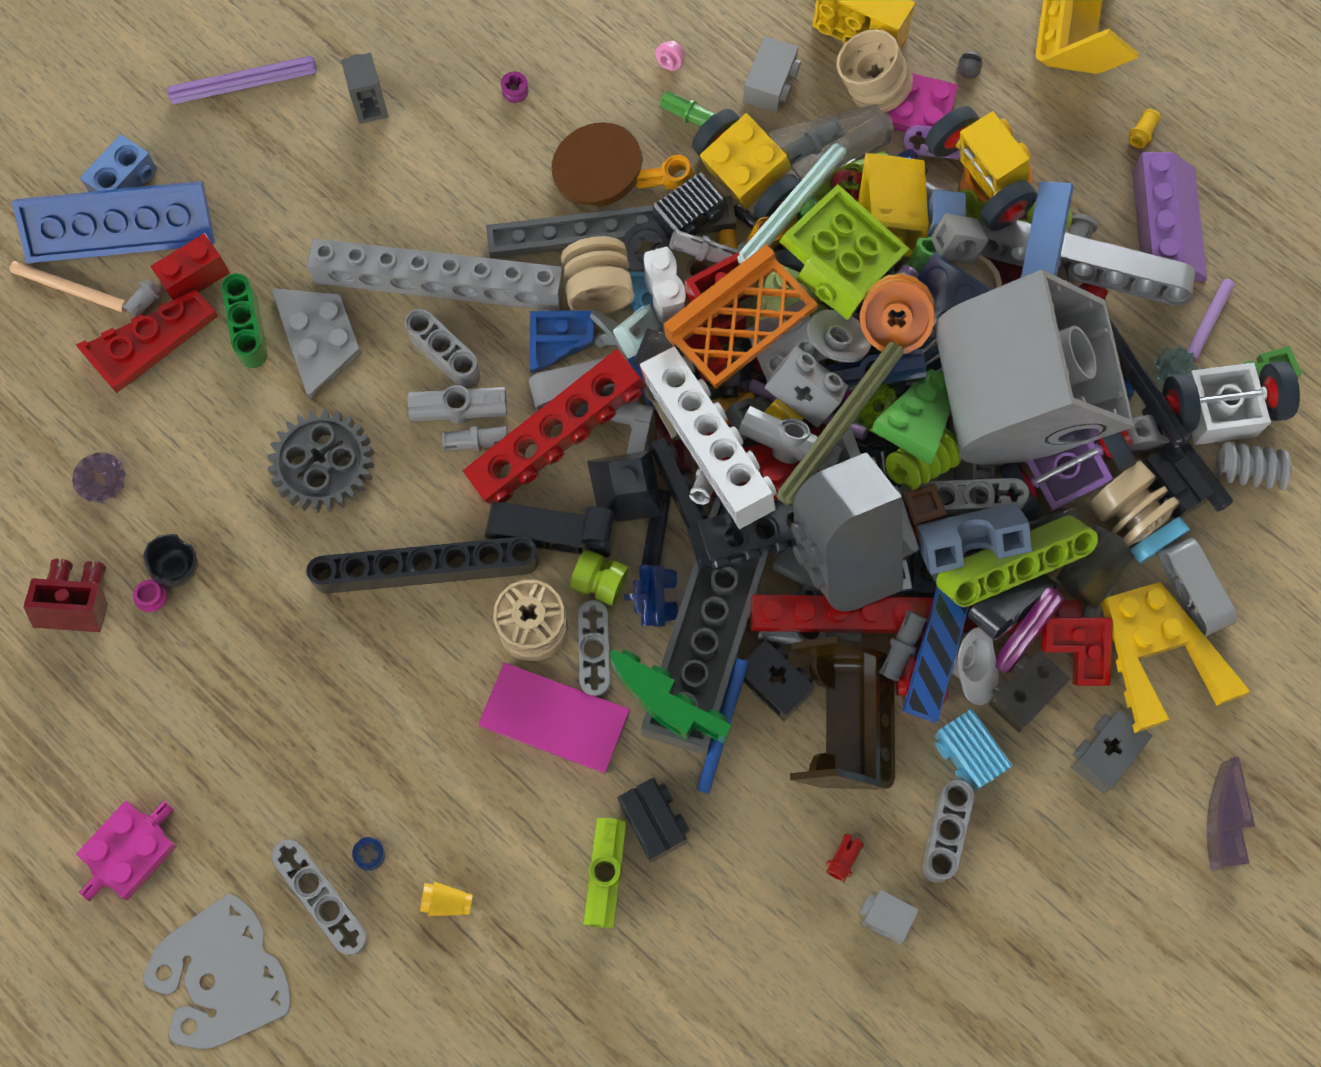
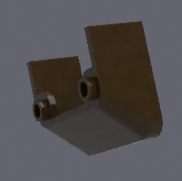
M839 636L791 643V650L811 656L810 675L819 686L826 688V753L814 755L809 765V771L790 773V780L819 788L877 790L892 787L895 780L894 680L879 673L888 655Z

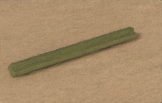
M895 342L888 343L776 494L779 501L787 506H791L794 503V498L800 487L817 472L904 354V349Z

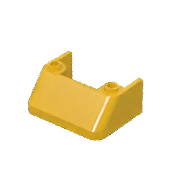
M1043 0L1036 58L1045 66L1100 74L1137 59L1139 53L1111 29L1098 33L1103 0Z

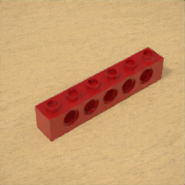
M615 349L462 471L485 502L490 505L495 502L505 503L512 498L514 490L522 484L527 485L539 476V471L542 468L562 459L565 455L564 451L570 446L585 441L590 436V431L598 424H605L614 418L617 409L625 403L630 404L637 400L647 385L618 349ZM608 384H614L613 393L603 397V388ZM583 404H588L587 413L582 417H577V409ZM562 424L561 434L551 438L553 427ZM532 444H536V453L532 457L526 458L527 448ZM510 464L511 471L509 475L501 478V469L505 465Z

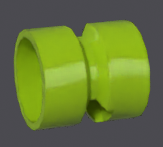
M585 549L575 566L570 581V589L584 595H589L593 592L595 593L596 600L614 606L624 588L630 567L613 559L605 562L603 555Z

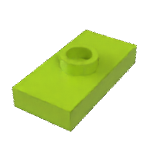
M814 254L807 260L796 279L846 320L850 319L866 296Z

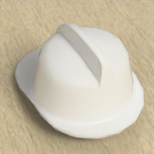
M979 627L972 629L969 633L963 632L961 634L951 674L960 679L966 698L972 704L981 706L988 703L994 696L998 687L999 672L995 667L997 661L993 649V641Z

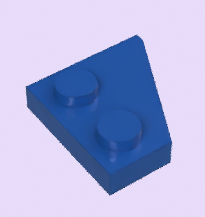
M593 310L530 311V373L541 371L594 345V321L590 318Z

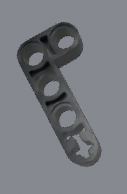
M495 502L491 503L484 536L489 540L527 537L535 543L538 549L581 555L585 549H589L603 555L604 558H608L612 552L616 529V514L610 509L597 506L587 507L585 515Z

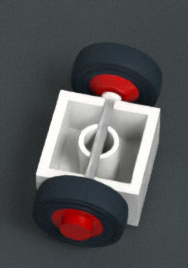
M1273 362L1264 365L1260 371L1259 378L1254 363L1192 370L1189 374L1167 377L1162 389V395L1187 431L1191 432L1194 445L1257 437L1271 423V420L1282 421L1293 418L1298 411L1300 403L1298 378L1292 366L1287 362Z

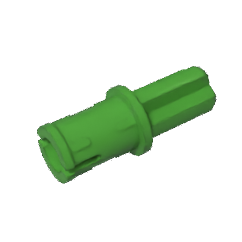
M670 91L663 94L660 101L661 108L683 118L684 123L689 121L700 127L715 114L697 105L696 100L688 101Z

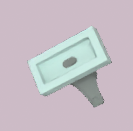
M650 304L639 308L622 323L610 319L596 309L590 315V318L604 331L595 335V345L598 348L617 345L619 350L623 351L628 359L638 355L664 332Z

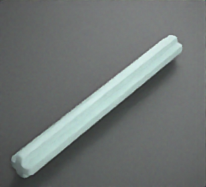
M838 143L832 144L740 251L737 257L740 264L764 245L770 246L844 159L846 155L844 147H841Z

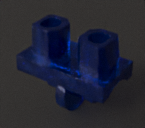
M639 565L640 579L633 580L634 593H624V600L634 601V613H641V625L666 626L665 622L675 620L678 615L676 601H665L664 594L665 588H676L677 572L676 570L665 569L664 565Z

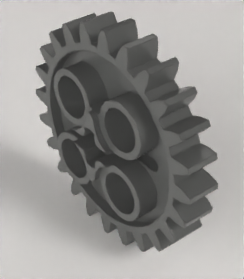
M324 409L321 417L318 418L313 410L310 411L308 420H305L300 414L297 415L299 424L296 426L287 421L286 425L289 431L287 433L277 432L281 442H271L270 444L277 453L267 455L270 463L274 464L267 468L270 475L275 476L271 479V482L275 487H280L278 493L281 497L288 496L287 500L292 506L299 502L302 511H306L309 505L312 504L315 513H319L322 505H325L329 512H332L333 503L338 502L344 508V498L347 496L354 501L357 500L353 491L355 489L366 490L362 479L371 480L372 476L366 469L375 467L373 459L368 458L375 453L372 446H367L371 441L368 435H362L364 433L360 424L354 426V421L350 416L343 421L339 411L334 414L333 418H330L327 409ZM324 435L331 436L328 442L324 444L317 443L320 437ZM301 455L305 456V459L302 463L297 465L292 464V461L295 457ZM345 457L351 458L348 465L337 466L340 459ZM322 458L325 462L321 464L318 460ZM326 478L322 486L312 487L316 479Z

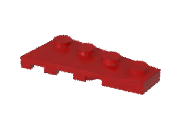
M194 290L159 306L156 312L147 316L141 314L130 319L131 323L116 330L114 328L108 329L100 333L101 337L90 342L84 340L75 345L117 394L217 318L218 315L197 290Z

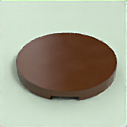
M605 122L588 124L570 133L560 143L552 160V176L560 193L571 203L603 207L622 199L635 187L641 170L643 155L636 138L624 127Z

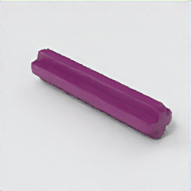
M1051 587L1045 589L996 656L997 663L995 667L998 670L1009 673L1063 602L1062 594Z

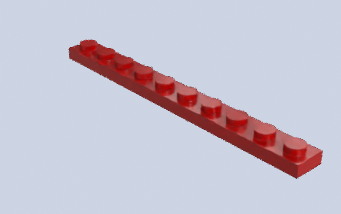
M752 595L750 598L752 631L898 633L907 610L918 613L928 619L933 598L885 597L857 610L845 612L834 609L825 596ZM1063 600L1051 617H1082L1081 601ZM975 604L970 605L968 608L962 633H969L972 629L978 627L968 618V613ZM1023 620L1003 635H1012ZM925 622L922 631H925L927 622Z

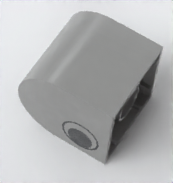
M1041 269L962 302L945 312L936 321L934 330L959 454L962 460L979 465L1024 462L1050 456L1134 427L1105 300Z

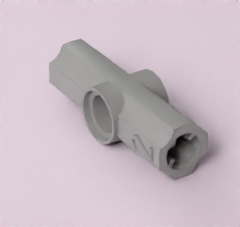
M453 385L442 391L409 392L410 422L450 420L453 423L461 424L466 423L472 418L507 417L505 387L466 389L461 385ZM455 401L465 402L460 408L450 407Z
M751 406L747 410L738 431L739 434L772 448L773 456L787 464L801 461L818 439L817 436L810 433L807 424L801 420L788 418L782 421ZM836 445L818 470L822 471L837 465L843 453V448Z

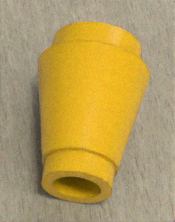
M436 881L433 884L424 883L419 912L428 913V916L469 915L473 894Z

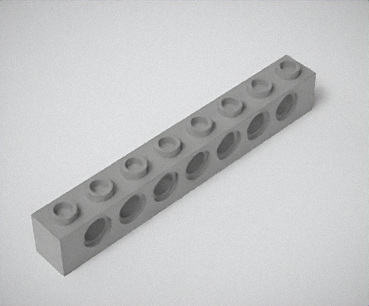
M314 238L312 239L307 268L314 284L549 311H560L564 289L563 269L561 266Z

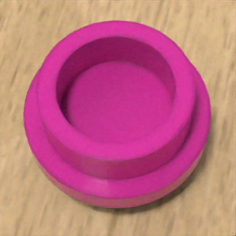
M153 579L142 581L133 592L134 604L143 612L151 613L158 611L167 601V590L165 586L155 582Z

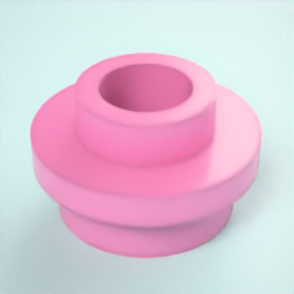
M674 41L661 43L655 52L659 64L667 70L676 71L683 64L684 50Z

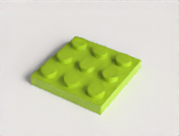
M838 184L790 228L779 241L804 265L813 254L816 255L865 295L872 285L880 280L909 250L902 241Z

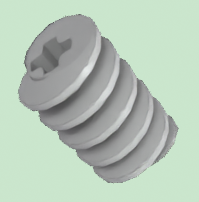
M1226 442L1218 453L1215 473L1218 481L1222 474L1226 473L1227 483H1233L1236 475H1239L1240 485H1246L1249 477H1252L1253 487H1259L1262 479H1265L1267 489H1272L1275 481H1278L1279 490L1285 491L1290 480L1292 463L1289 453L1284 449H1279L1275 452L1273 448L1269 447L1262 450L1260 446L1253 445L1249 448L1246 444L1240 443L1235 446L1233 442Z

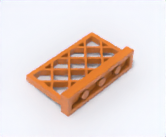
M766 244L663 324L665 337L673 346L676 345L716 389L817 310L818 304L775 259V253ZM775 272L783 280L782 289L763 288V280ZM786 284L791 290H786ZM744 294L758 295L757 309L737 308L738 299ZM762 296L781 297L780 311L761 310ZM785 297L800 298L806 306L799 312L784 311ZM719 314L732 315L731 329L712 328L713 318ZM736 315L756 317L755 330H735ZM760 317L779 318V327L773 332L759 331ZM693 334L706 335L705 349H692L685 343V340ZM711 335L730 337L729 351L709 350ZM734 337L754 338L753 348L747 352H734ZM698 356L704 357V362ZM708 358H728L727 368L715 376L708 368Z

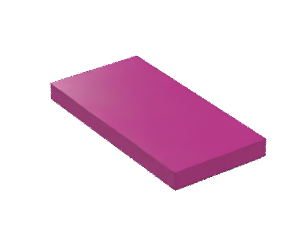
M504 662L478 725L486 730L606 775L630 709L596 696L588 695L580 690Z

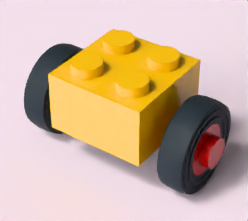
M962 106L952 110L938 120L929 130L925 142L936 157H945L960 149L961 162L990 199L981 211L983 222L992 231L1001 230L1019 220L1036 202L1037 193L1028 182L1031 154L1024 143L1020 142L1018 144L1014 139L1009 123L1004 118L999 119L994 111L980 119L971 107Z
M723 109L711 116L694 136L692 147L701 157L706 169L745 210L757 201L754 207V214L758 219L770 217L801 182L792 174L786 175L792 169L788 156L747 113L740 118L733 110Z

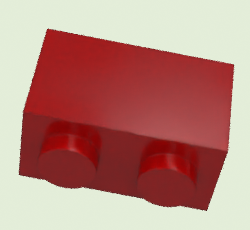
M205 233L150 266L172 300L194 290L200 292L230 274L222 257Z

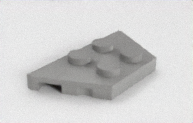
M273 289L272 293L306 394L309 399H312L318 394L317 390L326 381L336 378L345 365L353 362L361 354L340 294Z

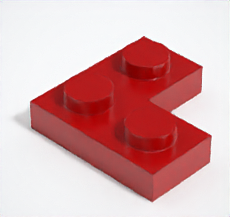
M1051 617L1042 628L1041 650L1044 652H1074L1072 684L1076 686H1110L1113 619L1109 617Z

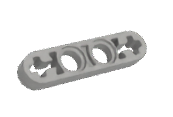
M1015 478L929 481L919 486L921 488L935 483L938 492L946 490L953 495L954 502L944 506L947 515L966 514L1014 503L1011 502L1010 496H999L997 503H993L995 498L994 489H997L996 496L1006 495L1009 489H1014V493L1020 495L1016 500L1020 509L1024 507L1029 497L1027 485ZM904 485L899 487L901 496L903 493L911 491V489L906 488ZM974 489H981L987 494L988 501L984 504H975L971 501L969 493Z
M293 840L279 842L273 849L272 861L318 925L341 953L349 956L362 953L368 944V934L365 928L305 848ZM287 848L291 851L297 850L294 855L297 863L302 867L306 862L309 865L297 872L292 864L288 862L282 864V860L285 858L283 851ZM297 872L292 878L291 874ZM307 874H315L319 879L318 888L313 893H304L300 885L302 878ZM329 901H335L340 907L339 915L333 921H325L321 916L322 906ZM347 916L350 921L344 923V926L352 933L359 932V936L356 938L358 943L356 947L350 945L344 947L343 943L346 941V936L340 929H337L335 933L331 931L332 928L341 925Z

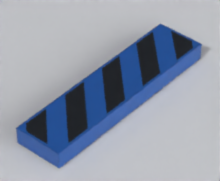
M936 587L902 712L933 723L939 720L969 606L961 607L957 605L938 587Z

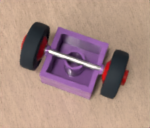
M1127 430L1098 439L1101 445L1095 444L1092 441L1050 456L1026 461L1034 475L1031 479L1029 475L1022 471L1018 463L1004 464L999 468L1002 478L1019 479L1027 485L1029 497L1021 509L1027 519L1042 512L1037 499L1036 488L1039 487L1052 511L1114 480L1102 457L1104 455L1103 451L1107 457L1114 460L1121 471L1136 464V459L1128 446L1133 441ZM1009 489L1006 496H1010L1011 502H1016L1018 496H1020L1014 493V489Z

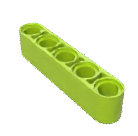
M1071 515L1064 516L1030 530L1031 552L998 559L993 551L985 549L964 558V567L940 572L937 576L936 584L957 605L967 607L1089 555L1098 543V535L1076 517Z

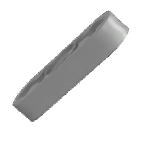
M590 600L583 603L578 610L579 682L582 692L601 698L610 689L608 612L601 602ZM590 610H596L597 615L602 616V618H597L596 620L597 633H590V621L584 618V616L590 614ZM591 641L600 642L604 647L603 653L597 658L588 657L584 652L587 643ZM605 663V667L598 666ZM584 664L590 665L589 667L584 668ZM591 666H598L599 680H605L604 683L599 684L598 690H592L590 684H585L586 681H590L592 678Z

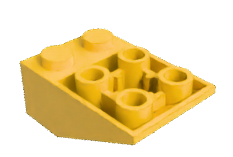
M816 0L812 27L818 29L822 34L830 35L844 43L863 31L878 29L891 34L901 49L908 37L915 2L911 0Z
M865 153L858 203L909 248L904 255L908 257L911 256L918 239L927 238L929 220L925 162L918 159Z

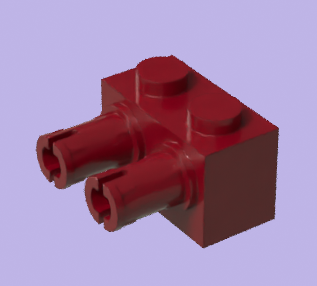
M55 558L51 560L47 579L31 578L23 608L33 628L101 632L108 605L101 587L106 571V566L103 563L95 561L92 568V561H86L81 581H68L73 564L66 559H61L60 566H58L59 559Z

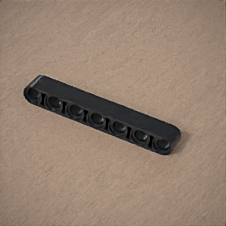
M512 537L322 555L313 558L309 562L306 573L318 591L329 594L526 575L536 570L539 564V557L535 543L527 537ZM520 551L531 552L530 558L526 561L515 559L516 554ZM487 554L498 555L495 563L490 565L482 563V559ZM455 557L465 558L463 565L457 568L450 567L449 563ZM420 561H432L430 568L427 570L418 571L416 569ZM390 563L399 564L394 573H383L386 565ZM355 567H365V571L361 576H350L351 571ZM322 570H332L329 578L317 580L318 574Z

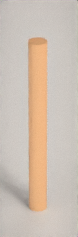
M13 261L10 265V272L116 311L126 312L122 306L127 301L17 261Z

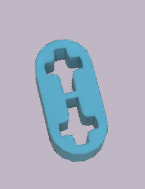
M1180 516L1139 542L1130 552L1138 563L1142 564L1158 554L1160 550L1167 548L1182 538L1191 529Z

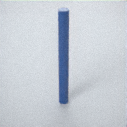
M739 658L735 660L720 709V713L728 718L727 723L731 724L749 661ZM713 738L711 739L696 789L710 794L724 747L723 743Z

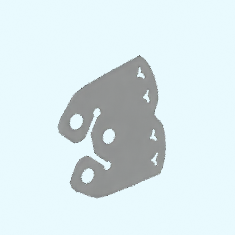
M227 894L164 938L156 946L144 972L143 981L147 988L162 994H170L178 988L184 966L183 958L190 956L192 961L188 965L184 981L189 995L194 1003L209 1009L215 1008L217 1011L216 1016L210 1018L207 1013L188 1006L178 1008L172 1016L168 1035L171 1041L178 1045L198 1049L216 1047L288 1013L290 993L283 968L275 957L263 951L264 931L258 918L244 901L234 895ZM230 905L233 906L234 911H238L241 915L230 916ZM246 926H249V933L253 936L252 940L247 936H243ZM162 965L169 966L172 971L170 978L166 981H160L156 976L157 969ZM265 966L268 967L269 974H272L273 978L263 977ZM205 974H211L215 978V985L210 990H204L200 987V979ZM276 991H279L277 998L280 1002L279 1006L274 1001H271ZM188 1018L194 1019L197 1023V1029L191 1035L184 1034L181 1029L183 1021Z

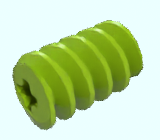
M944 428L931 465L900 448L887 456L885 466L887 474L896 484H903L906 488L914 490L919 488L920 484H926L930 479L937 478L940 473H946L950 468L957 467L961 458L954 435L949 429Z

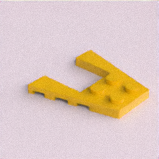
M1161 582L1113 595L1101 602L1104 617L1113 619L1112 642H1115L1118 654L1116 665L1118 673H1123L1127 689L1124 692L1127 708H1132L1135 723L1132 725L1134 733L1162 725L1169 720L1139 661L1141 659L1185 646L1216 706L1242 698L1250 693L1246 685Z

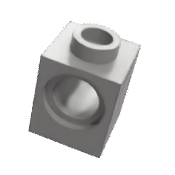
M945 213L930 237L938 255L946 260L967 264L975 262L988 241L978 219Z
M880 889L876 892L875 896L868 894L859 912L865 916L861 925L897 944H901L904 942L919 909Z

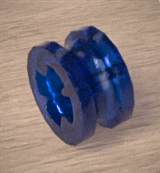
M365 837L354 845L352 857L360 869L373 871L382 865L385 859V851L377 839ZM367 845H373V850L378 853L375 860L371 858L372 862L364 863L363 856L359 855L362 848L367 850Z

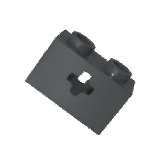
M355 54L350 58L341 59L348 90L359 124L389 117L372 54Z
M1120 709L1111 716L1105 713L1093 727L1097 734L1091 742L1085 739L1073 753L1077 760L1071 768L1102 793H1106L1116 785L1153 735L1147 730L1134 733L1132 725L1135 721ZM1108 743L1113 746L1110 751L1111 755H1107L1104 752Z

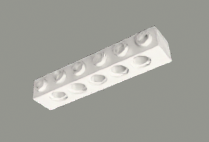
M673 346L641 363L640 368L645 384L738 528L741 529L776 510L773 496L777 492L768 476L762 478L758 472L760 466L751 451L747 453L741 446L743 440L738 430L734 426L728 427L725 422L727 417L723 408L718 402L712 403L709 398L711 393L707 384L702 378L697 380L694 376L695 369L692 362L686 356L682 357L676 347ZM710 432H713V433H714V434H712V435L705 436V434H707V433H710ZM724 457H731L730 459L725 461L720 460ZM740 482H748L746 485L736 486Z

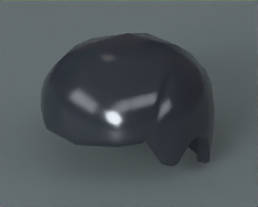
M177 534L157 536L147 544L143 553L145 568L149 576L155 582L166 587L184 585L194 577L199 565L193 546L181 540Z

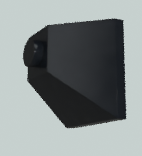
M651 450L587 461L596 506L614 511L616 522L656 517L664 514Z

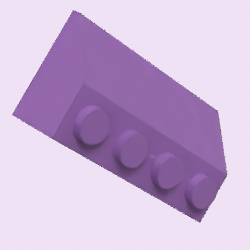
M1142 152L1132 171L1140 252L1189 264L1196 271L1194 281H1206L1207 271L1195 168L1173 152Z

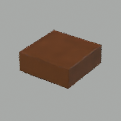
M935 483L902 494V500L913 528L919 524L943 519L947 515Z

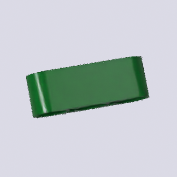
M233 273L223 280L221 287L231 345L240 362L245 367L257 368L265 363L267 359V347L258 299L248 278L243 274ZM245 290L241 295L234 296L236 292ZM250 318L246 323L239 324L242 319ZM255 346L252 351L244 352L247 347Z

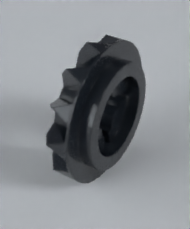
M650 222L635 224L625 233L622 242L625 244L627 260L632 269L644 271L645 253L635 252L641 247L640 236H643L648 243H655L650 248L651 250L663 247L669 248L670 238L661 226Z

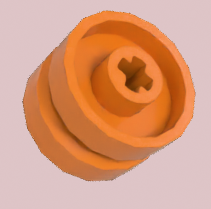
M905 274L887 275L875 282L866 293L860 312V324L864 336L871 345L881 352L889 342H895L904 349V354L921 347L931 335L935 322L934 298L929 289L916 277ZM894 309L898 313L903 310L905 313L902 317L896 318L892 315L891 311Z

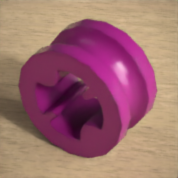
M513 71L502 77L501 89L505 100L511 103H519L528 96L527 78L522 73ZM517 84L519 90L513 91L510 85Z

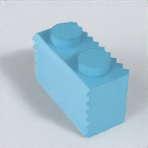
M972 708L942 727L934 735L937 740L935 746L944 759H951L957 768L955 771L957 779L968 783L974 793L1013 766Z

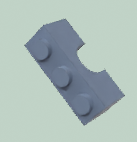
M1017 502L916 525L920 554L931 575L964 567L963 554L971 549H989L995 553L998 559L1032 551L1029 521Z

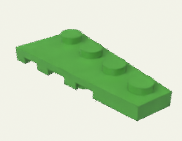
M930 369L927 372V378L919 379L875 420L871 431L931 465L951 410L944 374Z

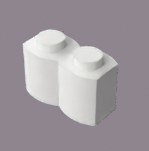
M668 247L645 252V285L653 296L655 316L660 323L664 324L685 307V287L677 276L676 259Z

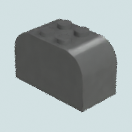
M863 453L824 469L810 477L800 487L794 498V523L791 524V528L796 538V546L793 547L794 555L801 566L803 565L810 574L814 586L821 590L834 609L845 612L857 610L903 590L902 496L868 453Z

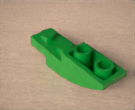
M612 649L609 655L610 663L617 677L632 698L653 719L685 740L688 739L692 729H695L723 744L725 743L732 726L727 723L728 718L712 709H709L707 713L695 707L696 702L684 694L672 695L675 689V680L671 679L672 674L656 665H653L651 669L641 664L640 657L627 650H622L620 653Z

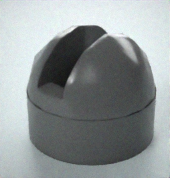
M975 51L963 53L957 65L959 74L965 78L978 76L983 65L982 57Z

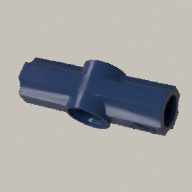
M916 349L910 353L903 354L880 387L927 378L923 350ZM870 355L856 362H842L825 365L824 367L830 372L837 374L843 382L849 385L846 392L853 391L866 374V368L872 365L879 355Z

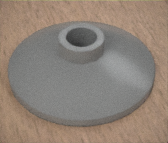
M822 310L815 313L808 322L807 335L810 342L820 353L830 359L846 363L856 362L863 359L870 350L871 344L867 341L861 330L860 321L853 316L846 320L835 310Z

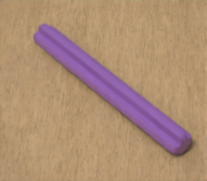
M306 56L172 85L167 88L171 103L177 104L315 74L317 68L314 58Z

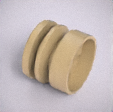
M878 29L866 30L853 36L840 50L836 64L839 76L845 87L848 88L855 105L862 111L871 114L886 113L897 108L907 98L912 89L913 76L896 39L891 34Z
M607 236L590 237L576 241L563 250L561 262L564 268L563 275L567 281L565 287L571 311L596 309L605 315L619 311L632 303L635 296L632 279L628 272L627 251L622 241Z
M1142 461L1136 462L1134 466L1121 473L1087 505L1102 523L1115 516L1120 519L1111 531L1114 536L1120 534L1126 528L1130 530L1120 541L1125 548L1144 540L1157 531L1169 520L1173 510L1180 504L1175 497H1172L1160 505L1158 501L1168 492L1166 487H1162L1151 494L1147 489L1156 477Z
M521 580L510 584L500 593L494 605L493 621L503 647L513 657L525 662H540L552 657L562 648L567 637L568 622L560 595L550 585L539 580ZM533 612H535L536 619L533 620L529 618L525 622L523 615L525 613L527 615H532Z

